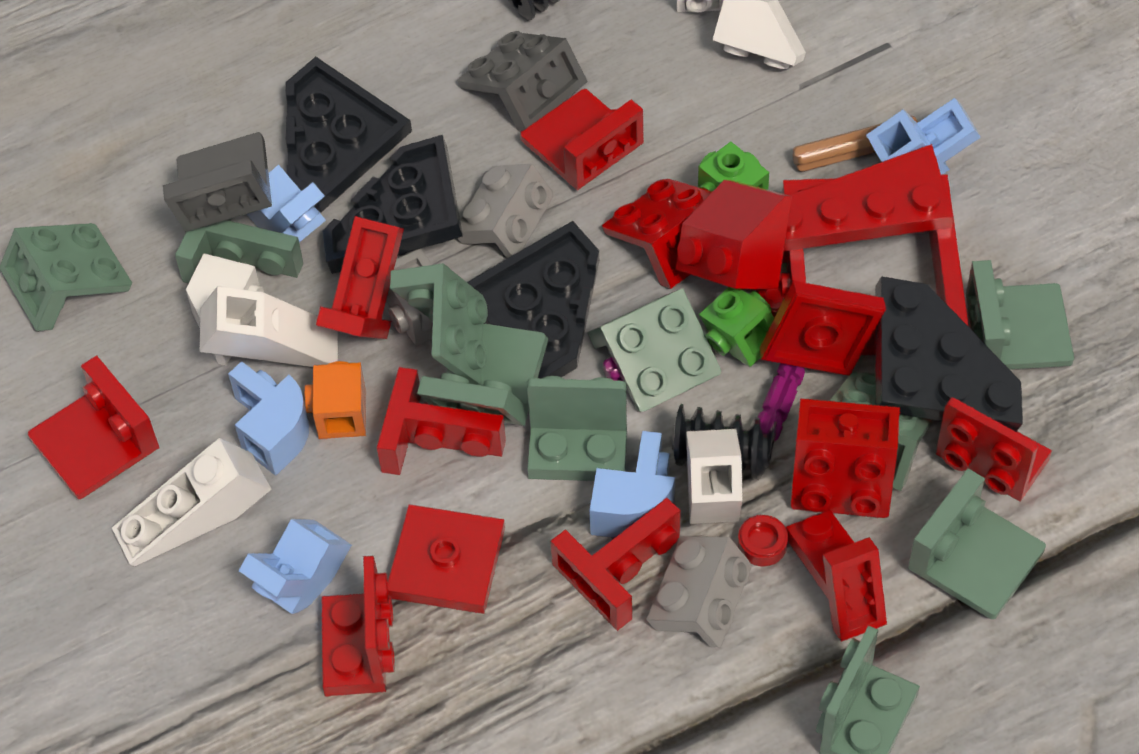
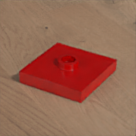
M793 280L759 348L761 360L850 376L886 311L884 298Z
M409 504L388 580V595L395 600L485 614L505 532V520Z

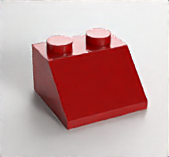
M723 180L682 223L680 242L677 248L676 270L734 289H778L792 196L733 180Z

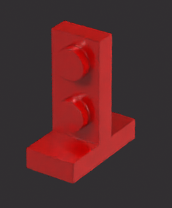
M357 216L354 217L332 308L320 306L316 322L317 326L359 337L388 338L392 321L382 319L390 287L391 271L395 267L404 228Z
M398 368L377 445L382 473L401 474L409 443L417 444L429 450L446 448L464 451L476 457L486 455L502 457L506 443L503 415L420 403L421 397L417 394L420 385L418 370Z
M665 498L593 555L565 529L550 541L552 565L618 631L632 620V596L621 584L632 580L640 571L642 564L654 554H664L674 546L680 535V509L668 498Z
M831 510L786 526L789 544L829 600L832 628L841 642L865 633L868 625L876 629L887 625L879 549L870 537L854 542Z

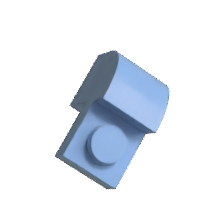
M953 98L918 123L903 109L866 135L881 162L932 144L941 175L950 170L946 164L948 159L981 138L956 98Z
M278 165L269 172L272 206L247 214L258 228L296 236L299 242H301L326 221L314 207L325 196L313 182L301 191Z
M241 361L228 373L235 399L250 410L235 424L242 449L251 452L258 463L276 476L301 452L308 439L309 420L302 391L290 375L277 385L266 372L262 370L255 372Z
M642 431L636 473L596 469L589 511L591 535L615 538L665 498H668L673 504L675 503V477L668 476L670 453L662 452V433Z
M291 519L273 553H248L239 572L254 581L252 588L257 593L271 599L291 614H295L311 605L330 584L352 545L316 520Z

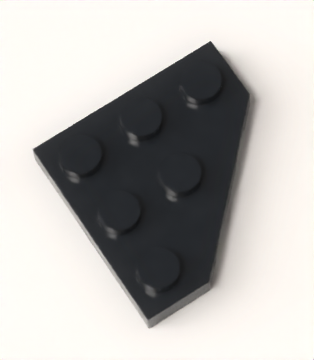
M316 56L286 81L287 175L301 191L312 182L325 196L314 206L319 212L324 211L412 132L410 119Z
M443 134L401 146L389 158L392 164L380 178L373 176L352 198L353 208L341 221L333 219L323 230L326 263L332 274L341 272L355 216L404 228L397 256L463 237L448 147Z
M571 221L467 283L481 293L486 301L488 316L484 324L542 332L548 337V343L538 375L539 379L547 376L562 378L578 368L600 258L599 249L576 223Z
M881 276L875 286V296L884 298L886 311L875 329L876 405L900 407V415L942 421L945 405L953 397L1017 432L1023 424L1021 381L928 284Z

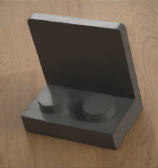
M520 31L504 35L498 41V46L488 55L472 61L467 67L468 71L457 79V82L463 89L499 94L519 131L525 130L558 107L588 82L566 38L546 36L544 34L521 33Z
M256 132L180 155L176 159L178 181L163 185L164 201L185 232L271 207L272 200L265 139L260 132Z

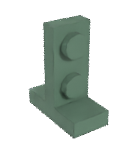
M231 219L187 231L175 254L182 281L185 283L190 282L203 254L252 265L271 275L283 274L298 278L304 264L298 237L233 222Z

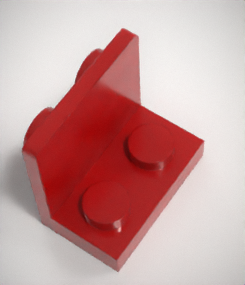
M582 89L521 132V141L578 191L644 143L643 109L631 99L618 109L611 110L589 90Z
M672 179L656 181L648 187L647 193L636 201L618 208L614 212L613 217L602 225L603 231L608 236L643 247L660 285L672 289L691 275L676 270L677 248L680 242L682 223L713 191Z
M97 355L81 365L88 383L82 387L85 395L28 431L31 442L77 499H83L160 448L148 415Z
M953 397L950 398L944 409L936 455L943 458L953 469L959 471L970 469L984 477V482L994 492L1001 495H1009L1021 502L1049 462L1052 450L1018 431L1015 432Z
M800 398L791 508L813 512L831 510L836 514L864 517H889L898 450L900 407Z
M363 556L364 593L322 596V670L325 696L386 692V673L395 672L393 642H390L389 627H393L392 598L388 595L386 572H377L374 556Z

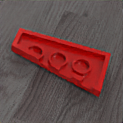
M932 144L789 195L792 196L784 251L952 228L954 215Z

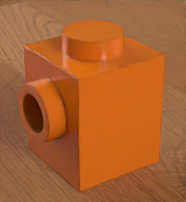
M335 361L327 365H313V384L305 385V407L307 413H313L319 439L366 436V387L361 362Z

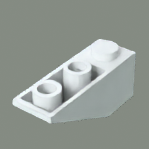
M217 286L200 308V352L308 367L327 365L338 361V331L317 326L318 316L264 292Z
M218 438L116 523L112 530L129 564L135 567L237 519L272 489L251 452Z

